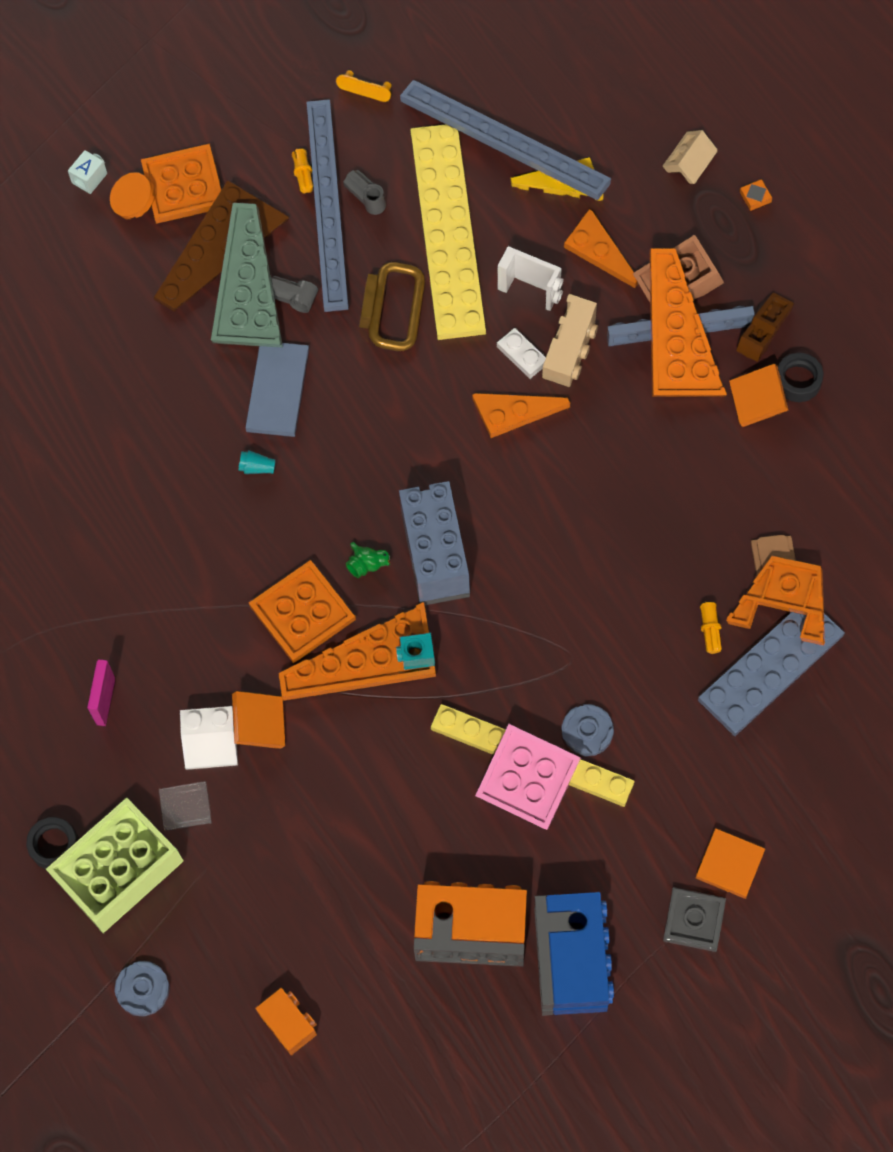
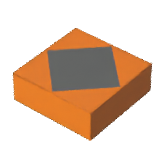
M762 179L740 188V194L750 211L772 202V196Z

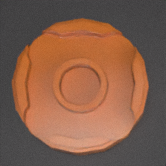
M129 173L122 176L111 190V208L124 219L142 216L153 203L154 185L146 176L140 173Z

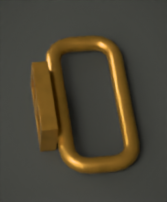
M390 262L384 264L379 269L377 275L368 274L359 327L369 329L371 341L380 348L405 351L415 344L425 285L424 275L417 267ZM390 272L409 274L415 278L408 334L404 341L384 339L378 334L386 279Z

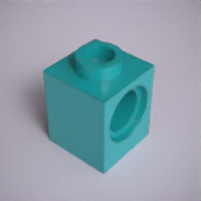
M431 633L400 637L401 646L396 647L398 662L403 661L404 670L435 666ZM413 648L421 650V653L416 656H412L408 652Z

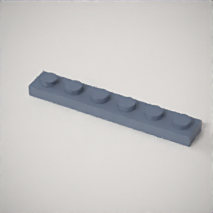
M737 306L729 310L714 309L708 313L699 314L705 333L749 327L755 316L753 306ZM642 319L636 323H616L608 326V346L651 340V320L649 321L648 319Z

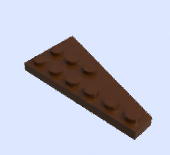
M227 181L155 294L154 300L175 312L222 273L233 203L256 204L258 206L263 237L265 239L280 225L286 223L289 217L230 181Z

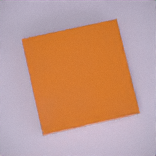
M776 364L729 381L739 423L742 427L789 410Z
M239 691L232 694L234 744L283 748L285 746L282 697Z
M715 829L696 879L746 899L765 848Z

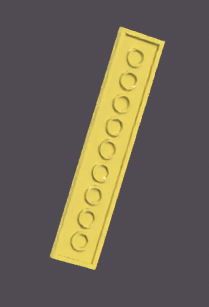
M449 125L411 128L437 339L485 335L486 328L458 130Z

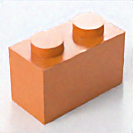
M280 988L255 1009L288 1053L293 1055L317 1035L314 1030L317 1024L307 1012L303 1015L299 1011L297 1006L300 1003L291 991L286 994Z

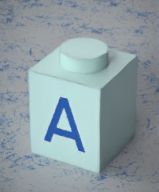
M84 150L68 170L71 182L91 194L107 175L104 160L95 153L92 155Z

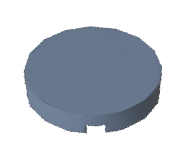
M591 704L571 709L565 716L562 724V738L566 746L575 754L582 756H595L605 751L611 744L614 734L613 723L609 714L602 708Z
M138 961L120 972L115 984V995L118 1003L126 1012L134 1016H147L156 1013L164 1006L169 997L170 985L166 974L159 966L151 962Z

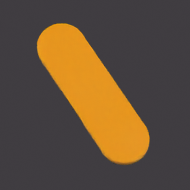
M347 70L345 75H339L336 79V84L339 88L382 102L388 101L391 97L389 91L391 83L384 82L383 86L358 80V78L353 77L354 73L350 70Z

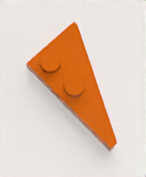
M589 209L565 241L564 248L635 288L638 282L633 275V270L593 211Z
M478 393L472 395V400L490 438L570 407L568 398Z

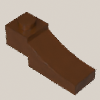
M772 293L754 316L751 325L741 336L736 351L758 362L768 349L780 326L792 311L795 303Z

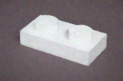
M515 328L497 342V348L529 379L543 369L546 357Z

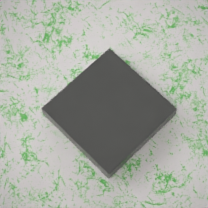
M673 887L663 941L717 952L726 898Z

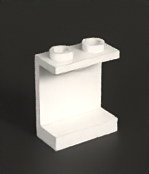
M509 246L507 247L498 264V290L507 293L514 278L546 290V310L550 311L554 303H559L563 291L560 290L563 284L561 268Z

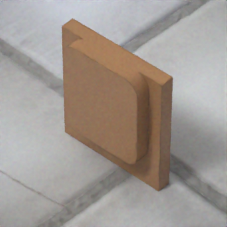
M777 535L751 540L757 576L771 556L796 561L791 536Z

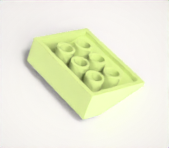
M126 798L47 867L46 870L101 932L104 933L184 860L177 849Z

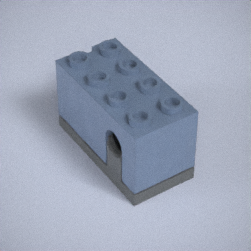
M449 481L429 485V490L420 491L419 487L399 490L401 515L419 604L424 602V605L470 597L469 572Z

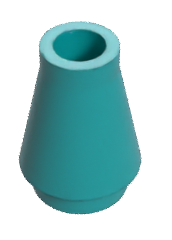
M250 450L248 452L241 451L238 471H243L244 474H273L276 459L268 458Z

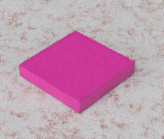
M98 660L96 663L87 707L95 723L100 726H106L115 683V676L106 660Z

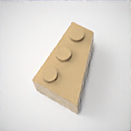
M571 294L568 295L567 311L564 317H560L559 324L561 325L556 337L551 342L543 365L542 378L567 387L571 386L573 379H578L582 368L579 365L581 359L587 358L590 349L588 342L590 338H595L598 330V325L595 324L597 303Z

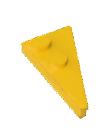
M590 157L577 160V162L594 170ZM540 171L511 178V186L523 190H529L530 187L544 189V193L567 194L577 198L580 195L588 196ZM602 194V196L599 198L598 201L603 200V196H604L603 194Z

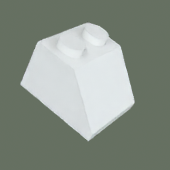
M232 706L180 710L181 739L186 770L238 765L237 744H234Z

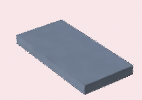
M282 343L283 348L259 347L246 432L295 437L309 354L308 345Z

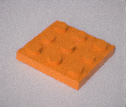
M210 144L141 159L144 176L154 185L152 209L156 224L208 212L221 192Z
M311 560L249 602L250 608L293 664L356 620L355 615Z

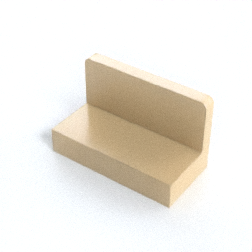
M703 130L686 132L663 167L668 173L681 172L690 184H695L717 153V148Z

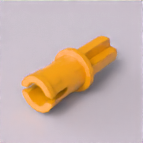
M296 149L295 152H292L295 165L294 175L298 178L300 191L302 193H310L313 191L312 167L308 164L306 150Z
M706 602L700 606L703 622L701 631L704 632L706 651L710 654L721 652L719 634L721 625L718 623L717 606L714 602Z

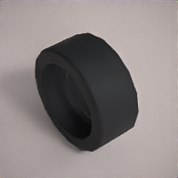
M805 353L790 354L783 358L778 365L786 399L794 402L809 401L821 389L824 372L822 365L813 356ZM792 367H803L813 374L814 380L812 385L807 388H795L785 380V372Z
M47 817L38 821L31 827L27 835L26 847L28 853L36 864L44 869L49 867L59 857L46 858L39 853L37 845L43 833L51 829L63 831L68 838L66 851L79 840L74 828L66 820L58 817Z

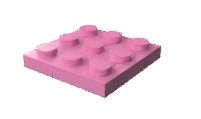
M508 724L475 796L548 830L581 757Z

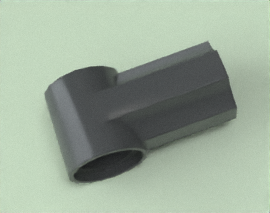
M352 170L347 174L346 179L343 181L344 186L365 205L367 212L373 215L382 213L386 208L383 188L378 184H373L359 170Z
M277 276L271 278L274 299L289 303L292 308L299 312L308 313L318 293V288L308 281L296 283Z

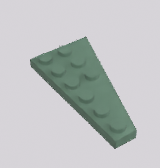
M233 203L211 341L220 344L283 348L259 208L256 204Z

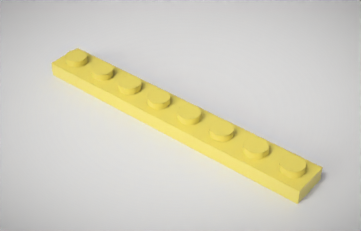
M442 704L431 725L432 731L495 755L506 731L503 728ZM580 759L569 785L625 807L635 781Z

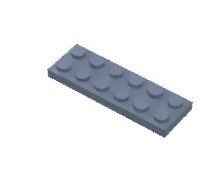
M791 612L699 696L698 701L729 732L736 736L844 636L845 632L824 614L825 644L823 646L800 639L807 615Z

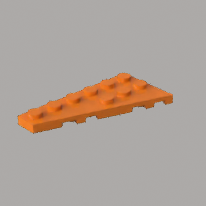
M650 249L652 397L726 396L727 394L722 386L717 365L715 366L710 352L711 348L699 314L696 312L692 294L689 292L686 284L685 274L676 249Z
M424 602L416 605V608L406 613L402 612L396 615L394 619L382 625L378 624L345 640L343 644L333 649L329 648L323 651V654L310 660L306 659L280 672L279 679L283 701L436 677L435 666L404 670L403 661L398 662L396 647L401 646L400 637L429 633ZM413 648L408 653L416 656L421 653V650Z

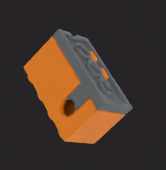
M426 881L424 885L418 884L414 936L415 960L523 967L527 890H521L520 886L515 885L505 886V889H497L491 884H479L478 888L467 887L465 883H451V886H440L439 882ZM442 913L451 915L448 919L444 920L438 918Z

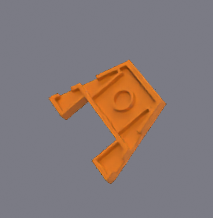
M771 556L753 581L754 584L746 595L742 596L738 607L733 613L729 614L726 621L730 625L750 629L758 605L807 615L800 639L824 646L823 570L821 566Z

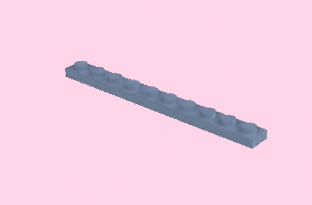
M415 80L400 95L401 102L596 200H599L611 184V178Z
M330 100L307 102L324 312L349 310Z

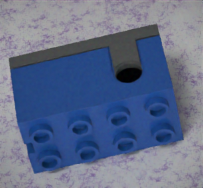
M600 892L547 895V897L546 895L535 896L534 912L542 1016L553 1015V1013L554 1015L607 1012L608 1005L613 1003L614 989L613 981H608L607 979L610 976V971H612L611 955L605 954L609 944L608 927H603L607 917L606 900L601 901ZM576 923L582 925L584 928L581 930H574L573 928H571V925Z

